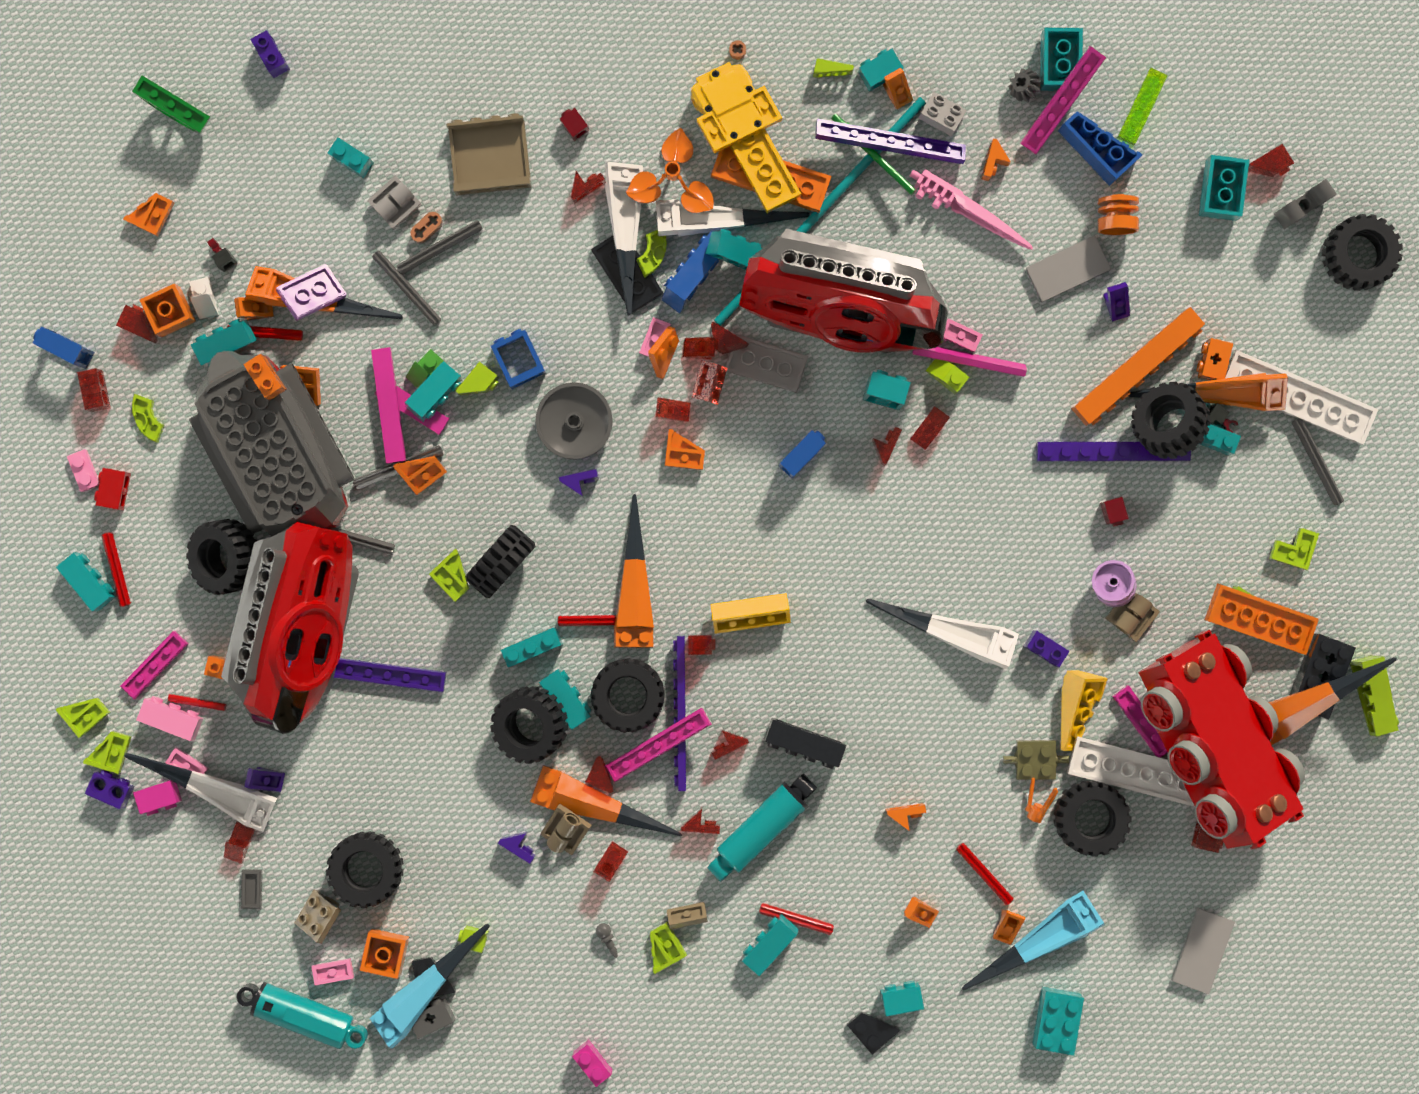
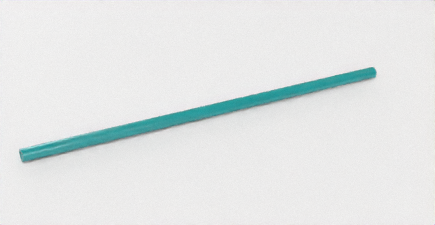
M919 97L888 131L900 133L926 104L925 100ZM874 149L878 154L882 152V150ZM866 154L823 201L820 212H813L796 231L807 233L874 160ZM742 290L714 319L720 327L739 307Z

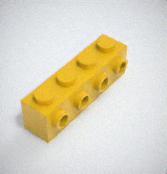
M787 593L710 604L715 634L791 623Z

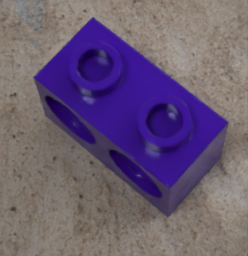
M267 30L250 39L273 78L290 70L273 37Z
M1037 630L1032 631L1023 646L1059 668L1070 652Z
M101 770L94 772L84 794L117 809L125 808L135 786L131 785L130 781L125 778L119 777L117 779L113 777V774L109 771ZM100 779L105 783L104 789H101L98 785ZM117 787L123 791L121 797L116 794Z

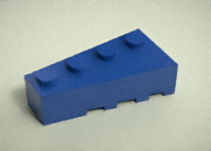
M1078 111L1058 130L1109 186L1143 155L1129 148V145L1125 142H1120L1114 138L1110 132H1105L1099 128L1098 124Z
M712 231L707 236L705 234L698 242L699 247L696 250L693 248L687 256V262L685 264L682 262L675 272L677 274L674 278L670 276L664 284L666 289L662 301L679 314L684 309L686 299L691 300L698 289L697 285L703 284L709 275V270L713 271L720 259L706 254Z

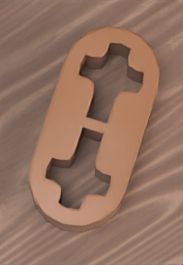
M437 212L426 214L411 229L412 239L417 243L426 242L441 228L443 223L441 216ZM431 217H433L434 219L438 217L436 220L438 223L436 225L431 224L429 227H427L431 223ZM426 228V230L422 233L424 235L422 238H415L417 236V230L421 232L423 229Z

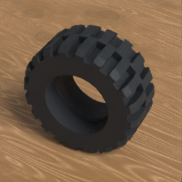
M1359 214L1338 224L1336 228L1330 231L1329 237L1325 239L1323 244L1326 248L1322 250V256H1325L1326 260L1322 262L1324 267L1327 266L1329 269L1327 271L1329 277L1333 275L1335 283H1343V288H1353L1354 291L1368 290L1390 279L1393 273L1398 270L1399 264L1397 263L1402 261L1403 256L1399 254V251L1403 250V245L1398 242V239L1401 238L1399 233L1395 234L1393 231L1395 227L1392 224L1387 225V220L1384 218L1377 220V215L1373 214L1369 216ZM1352 237H1365L1374 245L1377 258L1375 265L1371 269H1361L1351 262L1347 247Z
M1169 382V384H1159L1157 388L1155 386L1150 388L1147 394L1144 393L1141 396L1140 402L1137 401L1134 406L1136 410L1132 411L1131 417L1133 420H1131V427L1135 437L1146 450L1154 456H1159V458L1166 459L1169 457L1170 459H1175L1178 455L1181 457L1187 455V452L1190 450L1193 452L1197 448L1196 446L1204 441V435H1207L1209 432L1208 426L1211 424V418L1209 417L1210 411L1206 403L1195 389L1188 387L1185 383ZM1176 409L1185 410L1181 422L1176 427L1164 432L1157 431L1158 423L1165 414Z
M235 519L211 521L198 526L189 538L191 541L187 544L188 552L186 553V559L189 561L187 565L188 569H191L192 578L197 580L196 583L203 590L214 595H224L243 590L254 542L257 541L253 537L254 533L250 529L248 530L245 524ZM221 545L224 547L227 554V569L224 567L220 558Z
M510 525L466 574V581L485 598H491L536 547L535 542L517 526Z
M626 658L608 664L599 672L594 679L591 689V704L596 716L610 729L623 733L637 732L645 729L656 720L663 708L665 690L659 674L649 664L641 660ZM624 677L637 679L642 683L646 691L644 705L634 713L627 714L618 711L610 700L611 687L617 680Z
M528 686L522 687L502 698L500 703L495 706V713L491 715L490 720L494 722L490 726L491 732H494L495 735L492 738L494 743L498 742L499 747L497 748L501 752L504 750L506 752L505 756L509 759L514 757L515 762L521 763L524 761L526 764H532L534 761L536 763L540 762L559 749L562 742L566 739L567 734L565 731L568 730V723H565V720L568 718L567 713H563V704H558L556 701L557 697L554 694L550 696L548 690L543 688L539 691V687L536 686L530 688ZM519 709L530 710L539 717L543 727L542 738L539 741L530 740L519 731L516 723Z
M1086 780L1081 781L1080 784L1075 783L1071 785L1069 790L1065 789L1062 792L1063 796L1061 799L1058 798L1056 802L1058 806L1057 809H1054L1053 813L1055 815L1054 826L1057 827L1056 832L1067 846L1080 854L1098 857L1100 854L1107 855L1109 851L1117 850L1119 848L1118 844L1125 842L1126 838L1124 837L1131 829L1128 827L1129 823L1132 822V816L1129 815L1131 810L1129 805L1125 803L1126 799L1115 788L1098 781ZM1089 800L1102 802L1109 811L1107 827L1096 836L1082 834L1075 824L1077 810L1083 803Z
M372 831L367 833L358 832L345 838L332 850V855L327 861L329 866L326 869V876H329L327 881L329 887L332 886L334 889L332 893L335 896L339 895L341 897L340 901L344 904L348 902L351 907L355 908L357 906H361V908L374 907L384 902L396 891L401 883L400 879L404 872L402 865L404 863L403 858L399 856L400 850L393 846L394 842L391 839L387 840L385 835H377ZM366 851L372 853L379 859L382 865V877L372 887L357 885L349 875V860L358 852Z

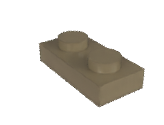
M704 902L667 909L670 930L708 922Z

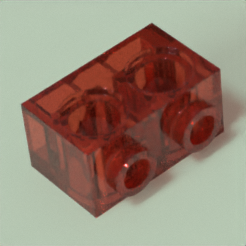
M701 360L691 397L718 405L727 367Z
M97 368L77 372L85 410L95 412L111 408L104 372Z

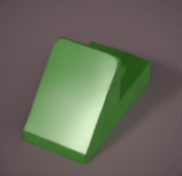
M430 349L418 363L416 361L413 363L406 378L418 389L443 360Z

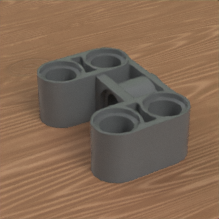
M1325 179L1297 200H1293L1275 212L1274 216L1283 229H1286L1306 216L1305 214L1314 208L1316 209L1336 196L1337 193L1328 180ZM1299 203H1302L1304 205L1305 210L1301 209Z

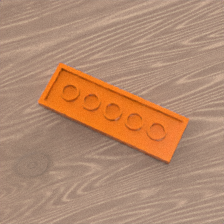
M730 146L719 151L711 178L755 192ZM783 160L801 192V197L789 203L819 213L831 176Z
M1218 583L1204 619L1307 655L1319 621L1318 618Z

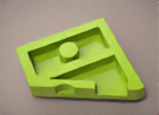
M454 549L429 573L454 602L470 589L465 579V571L457 549Z
M99 698L55 709L78 738L84 736L111 713Z
M111 731L89 757L84 759L83 764L120 774L125 760L124 755L127 753L132 736Z
M668 921L650 931L654 974L687 956L674 931L670 930Z

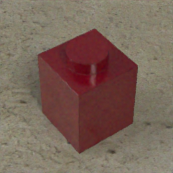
M576 108L568 109L561 114L560 122L573 141H576L589 131L587 123Z
M1123 497L1100 503L1106 525L1119 526L1124 524L1123 520L1129 519Z

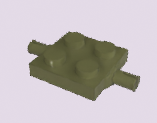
M1016 740L1014 756H1003V764H1015L1017 780H1031L1033 777L1035 780L1056 779L1058 763L1069 764V755H1057L1055 740Z

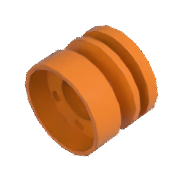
M1114 194L1099 198L1098 205L1101 207L1098 209V213L1107 216L1098 219V233L1103 235L1137 233L1139 231V218L1130 214L1139 211V207L1135 206L1139 204V198L1125 194Z

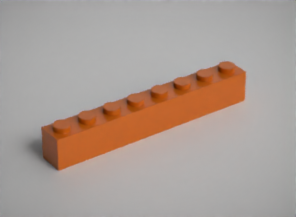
M1191 307L1187 308L1071 408L1072 411L1086 426L1090 423L1095 425L1102 419L1100 415L1104 411L1108 413L1116 407L1115 402L1119 398L1121 400L1125 399L1130 394L1129 390L1133 386L1137 388L1145 381L1144 377L1148 373L1150 375L1154 374L1159 369L1157 365L1162 361L1164 363L1168 362L1174 356L1172 353L1176 349L1180 351L1188 344L1186 340L1191 336L1193 338L1198 336L1203 331L1201 327L1205 323Z

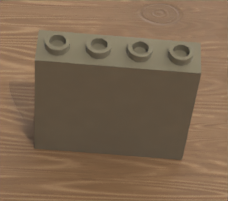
M513 113L509 114L508 117L502 118L495 115L484 120L482 118H471L470 121L463 122V120H453L451 123H447L454 177L453 189L456 196L532 188L523 115L519 116V114Z

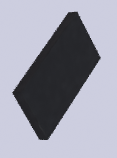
M612 235L593 247L591 251L625 303L614 236ZM637 250L635 254L631 314L664 294L652 274L644 277L636 261L640 257Z

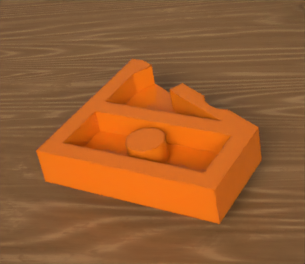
M155 193L148 198L147 202L136 207L137 209L130 215L124 216L123 220L153 235L159 236L175 202Z
M671 326L666 328L648 351L656 377L661 379L665 377L679 343L676 330Z
M294 366L315 405H320L319 368Z
M669 429L665 466L703 470L705 450L682 437L674 430Z
M435 456L393 465L394 469L416 495L447 473V470Z

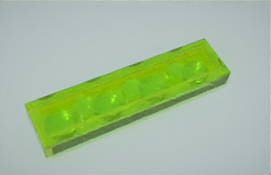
M1150 67L1117 138L1132 145L1136 144L1168 75Z

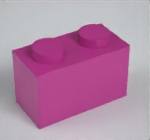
M171 780L133 792L139 813H147V816L159 813L158 809L165 807L166 810L177 807L176 803L182 801L177 783Z
M589 1039L574 1050L573 1059L596 1087L612 1075L613 1069Z

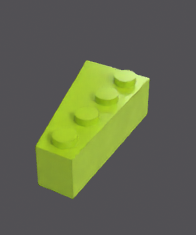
M1370 655L1352 660L1350 663L1352 673L1383 662L1385 657ZM1385 668L1357 688L1370 736L1377 737L1399 731V720L1395 714L1387 668Z

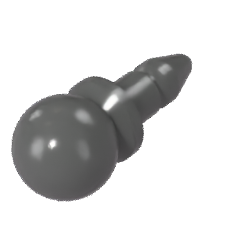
M605 923L599 924L596 928V935L601 938L602 943L606 944L609 952L617 958V949L611 940L614 936L611 934L610 926Z

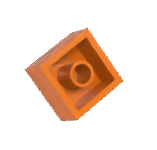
M176 284L167 286L139 299L157 336L164 337L196 322L181 287Z
M371 929L367 935L360 971L398 979L402 974L409 936Z

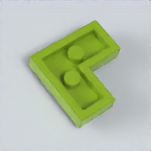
M1299 528L1294 545L1275 540L1269 559L1308 570L1319 533Z

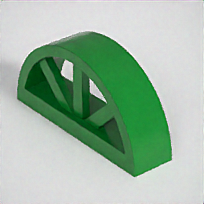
M143 75L132 90L143 101L198 134H201L210 119L209 115Z

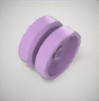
M1117 560L1105 561L1093 572V590L1099 601L1111 607L1124 606L1135 596L1137 589L1136 579L1131 568L1124 562Z

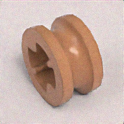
M739 40L732 42L729 47L730 56L736 60L742 59L746 54V45ZM734 47H736V48L742 47V48H741V52H742V53H741V54L738 53V52H737V53H733V52H734Z

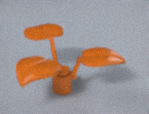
M679 128L671 133L663 143L661 150L663 159L671 162L666 164L665 173L662 174L660 180L656 182L655 175L650 172H640L632 179L626 194L634 201L652 203L661 196V189L658 185L665 178L670 181L678 179L684 190H686L681 196V203L687 211L691 213L711 211L714 201L710 189L700 181H693L688 188L682 176H680V166L677 162L686 163L691 159L693 145L683 129Z

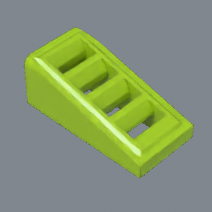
M818 58L816 59L813 77L852 75L854 66Z

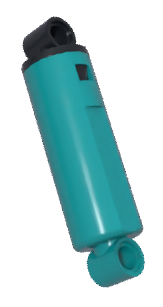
M804 773L791 786L784 781L717 848L720 855L709 864L708 870L720 882L733 870L740 873L809 807L804 800L817 789V786Z
M263 982L259 989L257 985L249 983L237 992L236 998L240 1005L252 1006L250 1015L334 1048L341 1049L345 1042L351 1048H360L368 1038V1031L364 1026L352 1025L354 1021L352 1015L272 984ZM250 991L252 999L246 998L244 992ZM352 1034H360L361 1040H354Z

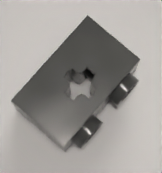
M440 997L430 1001V1005L424 1009L412 1027L417 1039L454 1022L456 1018L446 998L440 1000ZM429 1013H430V1015H435V1018H434V1019H432V1018H429V1019H428L427 1016H428Z

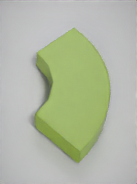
M658 230L645 235L647 242L646 251L636 260L644 277L652 274L659 267L665 256L667 247L666 236H659Z
M134 394L132 414L138 429L148 439L158 443L165 425L160 423L154 416V401Z

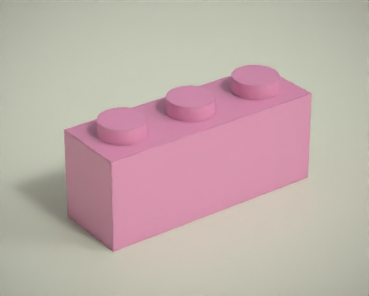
M152 696V698L144 699L136 721L192 741L196 739L203 718L199 717V713L195 711H183L181 706L170 703L168 705L163 703V699Z

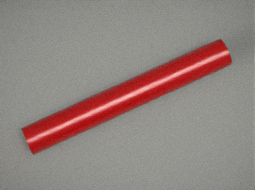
M174 694L168 695L169 702L225 711L227 706L225 703Z

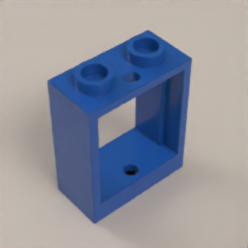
M42 326L33 336V344L84 369L87 368L95 353Z
M518 329L513 331L511 336L506 339L501 337L493 341L494 344L491 345V348L511 389L546 374L526 330ZM524 338L537 366L511 378L498 349Z
M811 430L778 466L793 479L825 446V437L819 431L814 432Z

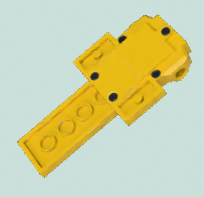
M730 62L697 77L696 84L691 88V101L695 109L703 114V116L697 118V123L714 154L730 146L767 213L801 197V192L765 130L782 121V116L766 87L763 86L755 90L745 68L740 64L731 65Z

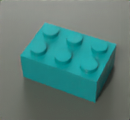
M1045 27L1041 33L1040 81L1042 85H1040V91H1058L1083 56V28Z
M1210 155L1205 160L1199 216L1237 221L1243 217L1249 159Z
M873 371L868 378L862 400L899 411L905 404L911 382L907 381L906 377L900 375L891 377L888 376L886 371Z
M1042 987L1032 1041L1036 1049L1075 1055L1084 997L1080 993Z

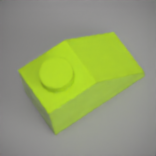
M934 359L925 370L954 395L970 378L952 363Z
M479 361L457 388L456 392L461 396L488 393L489 390L493 391L497 387L499 377Z

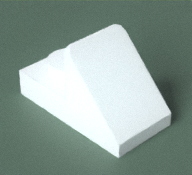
M206 277L190 281L193 295L190 299L199 319L219 315L210 278Z

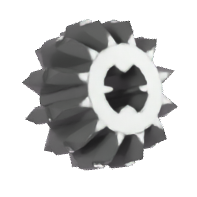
M1021 68L1020 73L1014 72L1015 77L1010 78L1012 84L1008 86L1009 90H1011V96L1021 102L1023 100L1029 102L1030 97L1036 98L1035 93L1041 92L1038 87L1042 85L1039 75L1029 68L1027 70Z

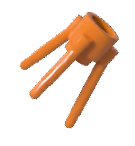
M1033 777L1025 810L1028 812L1027 817L1030 820L1041 823L1047 809L1058 794L1057 788L1053 789L1044 805L1039 803L1032 805L1035 778Z

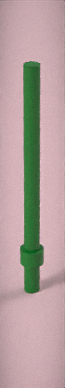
M834 114L831 118L834 122L850 124L849 122L846 123L837 114ZM861 147L911 196L917 191L874 149Z

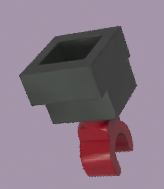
M214 238L207 241L215 253L212 258L221 271L225 272L238 263L230 251L226 248L222 249Z
M1218 403L1212 404L1209 409L1211 424H1221L1224 430L1233 433L1229 429V424L1237 426L1239 425L1238 422L1226 419L1230 412L1224 409L1223 406Z

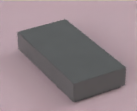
M243 869L241 909H261L262 869Z

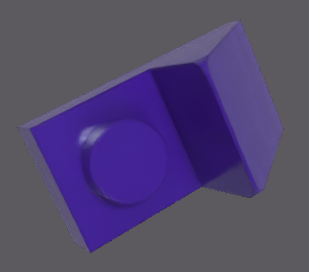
M1126 282L1107 287L1104 299L1112 322L1129 317V289Z
M597 469L561 476L559 481L583 496L580 482L584 481V484L593 483L599 476Z
M257 767L256 769L249 768L244 787L281 792L285 773Z
M527 832L502 837L498 841L499 845L529 864L535 857L532 848L527 845H520Z

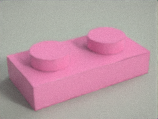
M653 317L639 353L649 357L648 351L671 324Z
M948 318L939 337L974 353L983 334Z
M86 449L67 456L80 492H85L99 486L97 474Z
M177 747L174 748L165 762L169 765L206 774L209 769Z
M351 958L311 966L315 985L354 978Z

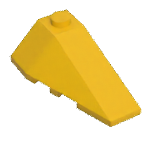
M1068 670L1063 679L1061 696L1062 751H1073L1075 739L1077 736H1083L1085 732L1084 724L1089 717L1092 718L1094 714L1092 709L1096 701L1100 702L1108 678L1079 670Z

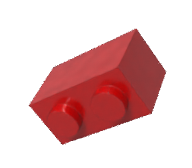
M103 468L98 476L100 484L94 496L95 505L124 510L131 473Z

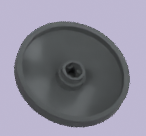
M572 382L553 388L543 397L536 412L535 422L540 440L549 451L565 459L577 460L594 455L606 444L612 431L613 418L607 400L598 390L587 384Z

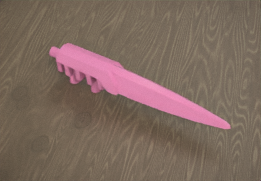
M926 169L922 174L915 170L911 172L910 177L917 180L914 188L916 190L919 188L915 195L918 199H922L925 193H928V198H936L932 204L934 209H939L940 205L944 203L946 204L945 208L948 209L951 206L952 211L957 214L960 213L989 231L1030 250L1033 249L1032 245L991 212L965 196L961 190Z

